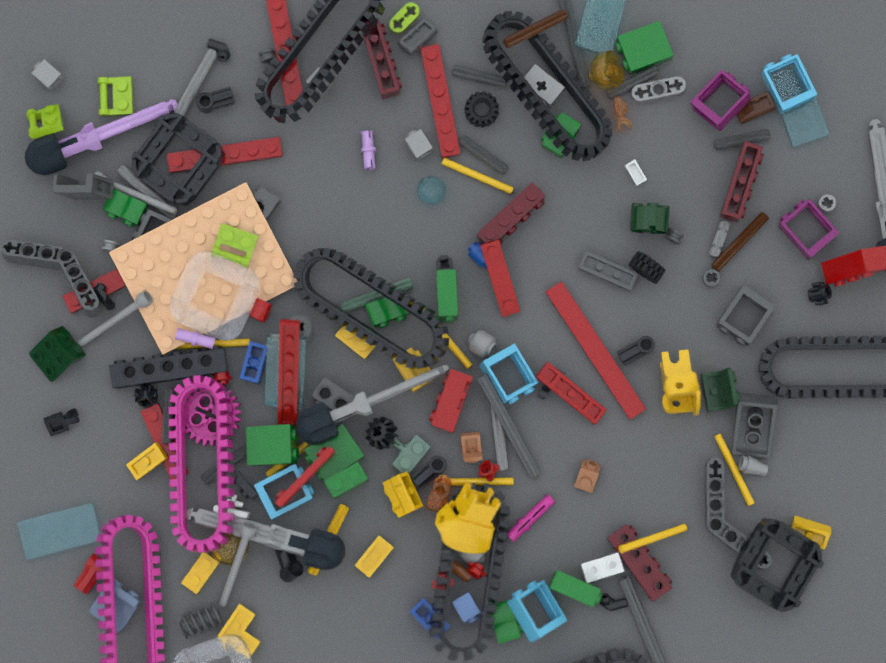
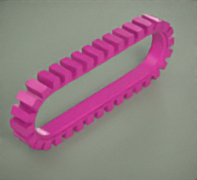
M197 375L193 376V379L188 377L182 380L185 386L178 384L174 390L179 395L171 394L170 402L176 403V406L168 407L169 415L176 416V419H169V427L176 428V431H169V439L176 440V443H169V451L176 452V455H169V463L176 464V467H170V475L177 476V479H170V487L177 488V491L170 492V499L177 500L176 504H170V511L177 512V516H170L171 524H178V527L173 528L172 532L174 536L179 537L177 542L181 546H186L185 549L193 552L210 553V551L220 549L219 544L225 545L229 538L224 534H232L234 528L227 525L228 522L235 521V514L228 513V509H234V502L227 500V497H234V489L227 488V485H234V477L227 476V473H234V465L226 463V461H233V453L226 452V449L233 448V441L226 439V437L233 436V429L226 427V425L233 424L231 416L225 415V413L232 412V405L225 403L231 400L229 393L224 391L226 388L221 383L207 376ZM199 389L209 390L216 402L218 526L215 533L205 540L194 538L187 526L185 404L189 395Z
M124 515L114 517L108 521L109 524H104L100 529L104 534L97 535L96 542L102 543V547H95V555L102 554V559L96 560V567H103V572H96V579H103L104 584H97V592L104 591V596L97 597L98 604H105L104 609H98V616H105V621H98L99 629H106V633L99 634V641H106V646H100V653H107V658H100V663H118L112 544L116 533L122 528H131L137 532L142 543L147 663L165 661L164 654L157 653V649H164V642H157V637H163V629H156V625L163 624V617H156L157 612H162V605H155V600H162L161 593H155L154 588H161V580L154 581V576H160V568L153 569V564L160 563V556H153V552L159 551V544H152V540L158 537L155 531L148 532L152 525L149 522H143L144 518L139 516Z

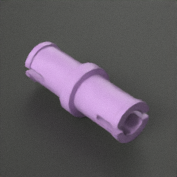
M362 131L361 153L363 154L364 170H367V168L368 170L376 169L374 156L376 148L373 143V131Z
M178 328L175 340L191 343L192 346L199 345L213 349L215 337L199 334V331L191 332Z

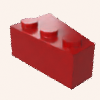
M886 246L860 249L822 262L821 266L826 285L834 284L835 287L846 285V281L848 283L859 281L860 277H871L874 273L886 270Z
M450 369L449 374H445L442 383L445 387L443 392H439L436 403H438L436 411L432 410L429 421H432L431 426L453 434L473 380L472 376Z

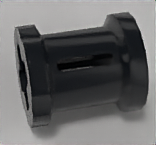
M447 255L440 256L436 261L437 270L453 269L452 259ZM448 261L449 268L444 267L442 269L441 262L445 263Z

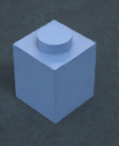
M469 592L452 601L463 622L468 621V623H471L479 618L477 614L480 611Z

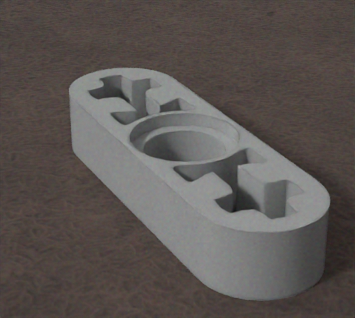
M676 76L638 84L632 89L631 97L633 101L643 103L680 95L684 92L686 83L683 78ZM675 81L682 85L679 90H676L674 87L669 89L670 93H667V85L665 83H668V87L673 86ZM661 85L664 92L657 95L654 93L653 87ZM647 87H650L649 92L651 97L648 96L649 93L643 94L642 98H639V95L635 96L638 89H640L641 92H646L648 90Z

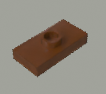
M769 91L751 98L740 110L737 116L741 125L776 110Z

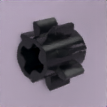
M824 282L812 283V288L808 289L809 300L815 302V305L828 304L827 299L832 297L830 286L825 285Z
M151 384L140 385V389H135V402H138L141 407L145 408L152 406L153 402L157 403L158 390L154 389V386Z

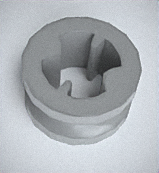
M829 194L823 195L818 202L820 210L826 213L833 211L836 206V199ZM824 199L832 201L831 208L822 205Z
M103 240L105 245L101 249L110 252L120 246V243Z

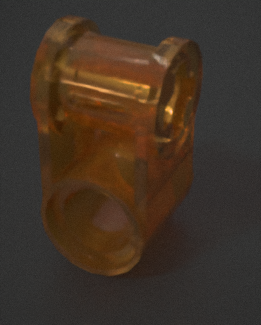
M439 475L436 477L428 497L426 510L438 513L440 509L445 507L451 488V479L448 476Z

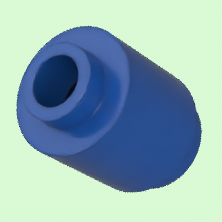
M474 242L468 248L470 252L468 256L481 268L487 269L480 244L483 243Z

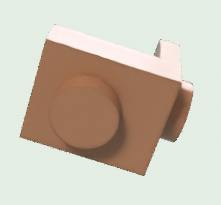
M480 431L460 433L463 461L476 463L479 460H483Z
M583 459L574 487L592 493L601 465L593 460Z

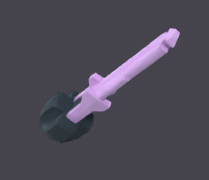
M169 99L170 102H161L94 129L91 122L84 125L81 132L59 141L54 134L40 137L31 142L26 149V165L34 173L40 175H49L63 170L67 166L65 158L87 149L94 151L102 149L100 141L157 119L162 115L169 114L170 110L175 111L178 106L176 100Z

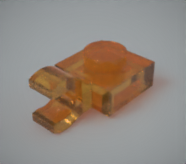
M616 97L613 99V107L617 120V130L619 132L622 131L621 124L623 123L628 125V130H631L632 123L629 119L625 118V113H627L626 102H622L621 97Z

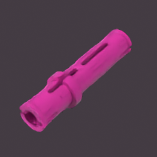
M546 494L522 519L519 518L517 520V524L506 532L508 538L513 543L525 531L528 532L530 530L529 527L556 503L551 496Z

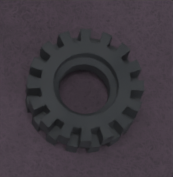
M478 91L476 94L470 95L465 104L466 118L471 124H475L476 127L482 126L483 128L486 125L490 126L492 122L494 123L499 114V104L495 96L493 97L491 93L487 94L485 91H482V93ZM478 103H486L489 106L488 114L485 116L477 115L474 110L475 106Z
M637 251L629 263L633 270L655 284L658 283L666 271L654 259L640 251Z

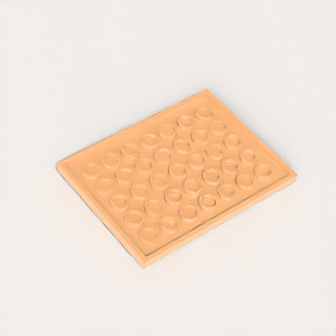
M246 182L109 252L134 301H136L137 295L144 290L152 296L153 303L151 305L138 309L162 355L186 343L181 340H175L178 328L191 332L199 331V334H204L252 309L256 298L268 301L295 287L294 283L298 282L296 278H293L294 273ZM222 223L258 235L248 268L218 256L216 258L211 256ZM222 243L219 248L245 257L247 253Z

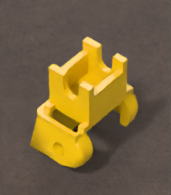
M679 350V361L677 363L670 361L668 352H661L662 362H660L663 391L665 392L662 398L664 411L668 414L692 412L693 416H698L701 395L697 374L691 370L689 350ZM677 401L680 405L675 407L672 403Z
M466 481L456 500H451L449 504L446 503L445 507L439 510L435 518V525L441 534L442 541L448 547L460 552L480 554L488 551L495 530L491 520L500 507L501 502L498 498H494L489 505V501L494 494L492 488H488L486 493L470 489L471 484ZM454 506L457 508L459 512L457 516L453 512Z

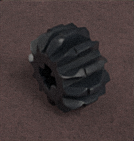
M380 417V419L374 418V423H368L370 428L365 430L368 433L365 438L367 441H370V446L383 450V448L389 449L390 443L395 444L393 439L398 437L395 433L398 428L392 420Z

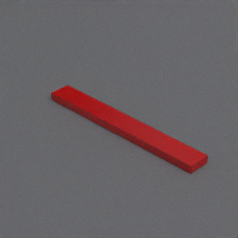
M562 281L547 290L545 293L629 420L646 410Z

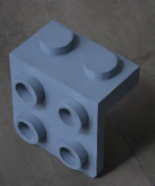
M114 578L116 631L121 632L142 600L138 598L139 594L131 589L127 591L122 587L123 584ZM101 591L99 596H104V591ZM96 599L89 612L99 620L105 621V616H98V609H104L105 604H98Z

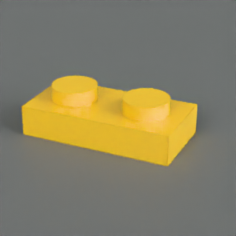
M342 326L335 334V337L365 360L376 345H369L365 342L366 339H360L355 336L357 332L351 333L346 330L347 326Z
M156 442L127 463L126 466L137 481L167 460L168 457L159 443Z
M378 536L354 566L370 578L394 547L381 536Z
M202 553L181 584L195 594H198L220 562L209 554Z

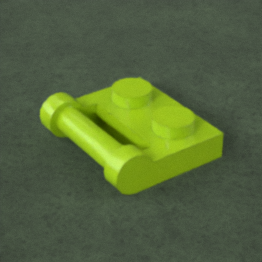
M131 76L97 78L98 85H100L99 116H126L134 114ZM107 85H113V109H108Z
M59 104L48 105L37 111L29 109L26 112L30 125L28 130L29 136L33 139L64 130ZM42 119L43 127L38 128L37 120Z
M222 223L211 256L215 258L218 256L248 268L258 235ZM222 243L247 252L246 256L242 257L219 249Z

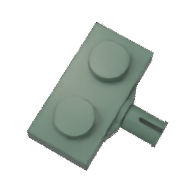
M417 435L405 445L395 438L394 441L396 443L391 445L399 450V454L392 465L401 473L408 471L409 474L431 446Z

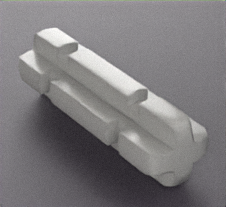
M722 220L718 226L719 230L716 232L712 243L713 247H711L709 255L718 258L720 255V248L723 247L727 235L726 231L730 227V223Z

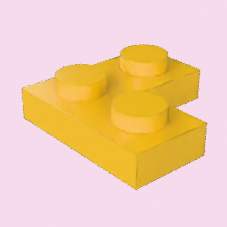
M239 604L218 634V637L250 658L261 642L245 631L256 614Z

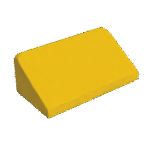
M794 516L791 528L818 543L821 549L825 550L831 535V527L799 516Z

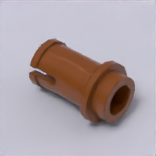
M456 560L453 561L452 573L460 577L462 582L468 583L472 578L467 572L468 569Z

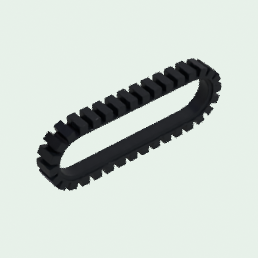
M505 11L503 15L501 13L496 15L487 26L482 38V43H485L483 47L485 54L491 53L488 60L492 64L497 61L499 62L495 69L499 74L506 71L502 78L506 83L513 80L510 88L513 92L518 89L520 90L517 97L520 101L527 99L524 106L528 111L532 108L535 109L531 114L535 120L540 117L542 118L538 124L541 129L549 127L545 133L548 138L551 139L556 136L553 142L555 147L558 148L561 145L565 147L561 152L567 157L572 152V159L577 161L581 157L583 161H589L592 157H598L608 146L612 136V129L609 128L611 125L610 119H602L606 114L603 108L595 109L599 104L595 98L591 101L588 100L592 95L588 89L583 92L581 91L585 84L581 79L574 82L578 75L574 70L567 73L570 65L567 61L560 64L563 56L560 52L553 54L556 47L552 42L548 45L545 44L549 39L545 33L540 36L537 34L528 39L596 129L597 138L595 143L582 145L575 142L498 42L497 34L501 29L514 28L520 31L530 26L533 19L527 16L525 20H522L523 13L517 11L514 16L512 11Z
M331 248L312 249L313 252L305 253L303 255L304 259H300L297 262L296 266L301 270L294 271L293 278L300 279V281L294 283L296 290H302L298 294L301 299L308 300L307 304L312 308L318 307L317 311L321 314L328 313L326 317L331 320H337L336 323L338 325L347 326L346 330L349 332H357L355 336L360 339H366L365 342L369 345H376L375 349L378 351H386L384 355L389 358H396L395 362L398 364H406V367L411 369L425 368L440 361L438 358L445 355L447 350L441 346H448L449 338H443L442 335L449 332L447 326L439 327L444 320L440 316L433 317L435 311L430 308L424 309V304L415 302L416 299L411 296H405L406 293L400 289L395 290L396 286L391 283H385L386 280L382 277H375L376 273L371 270L366 271L367 268L365 266L356 264L357 261L352 258H346L347 255L343 252H336L335 249ZM321 260L329 261L425 322L433 333L434 342L432 348L423 356L410 354L319 295L310 284L309 275L312 267Z
M821 336L812 337L811 344H809V337H800L799 344H797V337H788L787 345L784 338L775 341V345L773 343L765 349L768 353H762L759 359L766 363L758 365V372H766L765 375L760 377L762 384L770 382L766 389L771 393L777 388L776 396L783 398L788 391L789 399L798 398V391H800V398H810V391H812V398L823 397L822 391H824V398L835 397V391L836 398L847 397V391L848 398L859 397V391L860 398L871 397V391L872 398L883 397V390L884 397L886 398V385L790 386L779 382L772 372L773 359L781 351L886 349V336L883 337V343H881V336L871 337V343H869V336L859 337V343H857V336L847 337V343H845V336H837L834 344L833 336L824 337L823 344H821Z

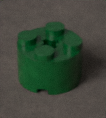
M632 203L630 231L635 233L648 232L650 234L668 233L670 206L659 205L658 203H647V206H643L640 203Z

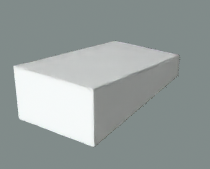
M635 159L624 165L636 186L647 180Z

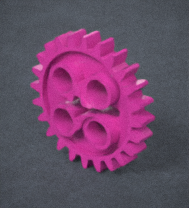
M200 389L199 392L195 390L193 392L194 395H189V402L185 404V427H187L185 433H191L189 438L191 440L196 438V443L198 444L203 441V445L207 446L210 441V445L214 447L217 441V432H212V426L216 423V419L197 411L196 408L199 407L216 415L215 398L207 389ZM229 390L227 392L231 400L225 403L232 405V412L225 413V415L232 417L233 424L226 425V427L239 429L236 422H241L242 420L237 418V415L242 414V411L237 410V408L241 404L234 403L238 398L236 396L231 397L233 392ZM210 398L209 406L204 407V400ZM201 415L202 421L196 425L195 418Z

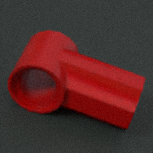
M256 298L249 316L265 323L266 319H269L271 315L272 304Z
M95 553L87 560L84 566L85 569L73 585L86 595L89 594L98 580L96 579V572H103V567H96V560L102 558L95 555Z

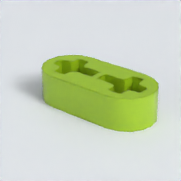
M407 3L393 16L389 23L392 33L397 35L404 33L417 20L420 14L417 4ZM409 8L410 10H412L414 8L415 15L413 16L412 14H410L406 18L405 16L408 14L407 9ZM403 19L404 21L401 23L402 28L395 29L394 22L399 23Z

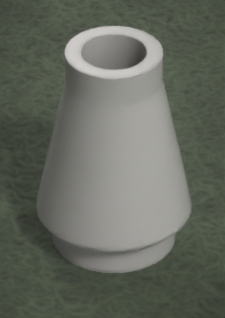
M743 455L739 460L738 470L742 471L743 474L766 476L768 465L749 455Z

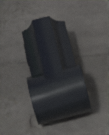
M231 87L210 93L202 92L196 99L198 109L202 113H210L214 109L235 103ZM207 99L210 101V104L202 106L201 101Z
M643 336L617 351V354L623 365L627 366L646 354H650L655 347V342L651 337ZM648 340L651 343V348L643 350L640 345L642 341Z
M441 456L432 457L428 463L411 476V479L422 490L446 470V460ZM436 459H440L443 462V467L440 470L433 468V462Z
M275 549L281 566L279 572L281 579L284 582H292L301 576L304 570L303 565L297 561L295 554Z

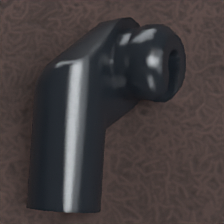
M213 39L208 40L207 48L216 50L218 59L221 62H226L230 59V52L225 43Z
M98 283L94 287L96 296L108 310H112L115 307V303L105 293L106 286Z
M607 593L602 594L599 602L601 606L609 611L628 607L625 598L614 600Z

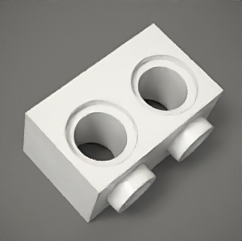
M619 553L580 564L586 583L624 572Z

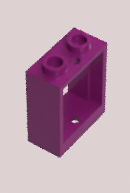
M720 70L690 102L692 110L720 132L751 100L750 90L746 85H740L736 82V78L731 73H725L723 70ZM724 83L741 98L721 118L704 103Z
M802 199L794 206L796 210L792 214L787 212L780 218L781 223L778 227L806 259L809 260L835 238L839 231L810 199L806 202ZM805 208L827 232L809 250L787 226Z

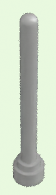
M95 172L96 175L108 178L103 172ZM114 182L113 189L168 213L175 214L177 212V208Z
M142 291L137 295L135 302L78 340V344L83 347L138 308L148 307L153 303L152 296L147 291Z
M251 522L242 523L240 529L242 538L219 602L221 607L227 605L248 541L256 533L257 526Z

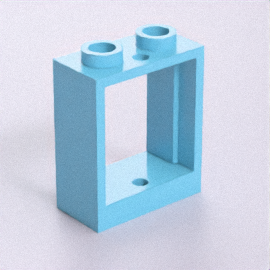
M788 54L781 58V62L777 64L771 62L765 65L764 70L761 72V76L780 114L811 101L818 95L798 54L794 56ZM793 65L806 92L782 102L769 75Z
M515 343L484 360L479 365L482 373L488 375L503 404L508 402L510 405L519 400L518 396L522 393L525 396L535 390L534 386L539 383ZM510 357L527 385L507 396L492 372L491 367Z
M294 464L254 485L271 520L314 499L312 495L315 492L311 484H305L302 489L306 497L277 511L265 488V485L294 471L298 479L304 473L302 466L298 467L297 464Z
M536 580L526 585L527 590L523 591L520 589L511 594L513 598L507 601L530 643L568 621L544 580L539 583ZM532 592L536 594L551 620L538 629L521 601L522 598Z

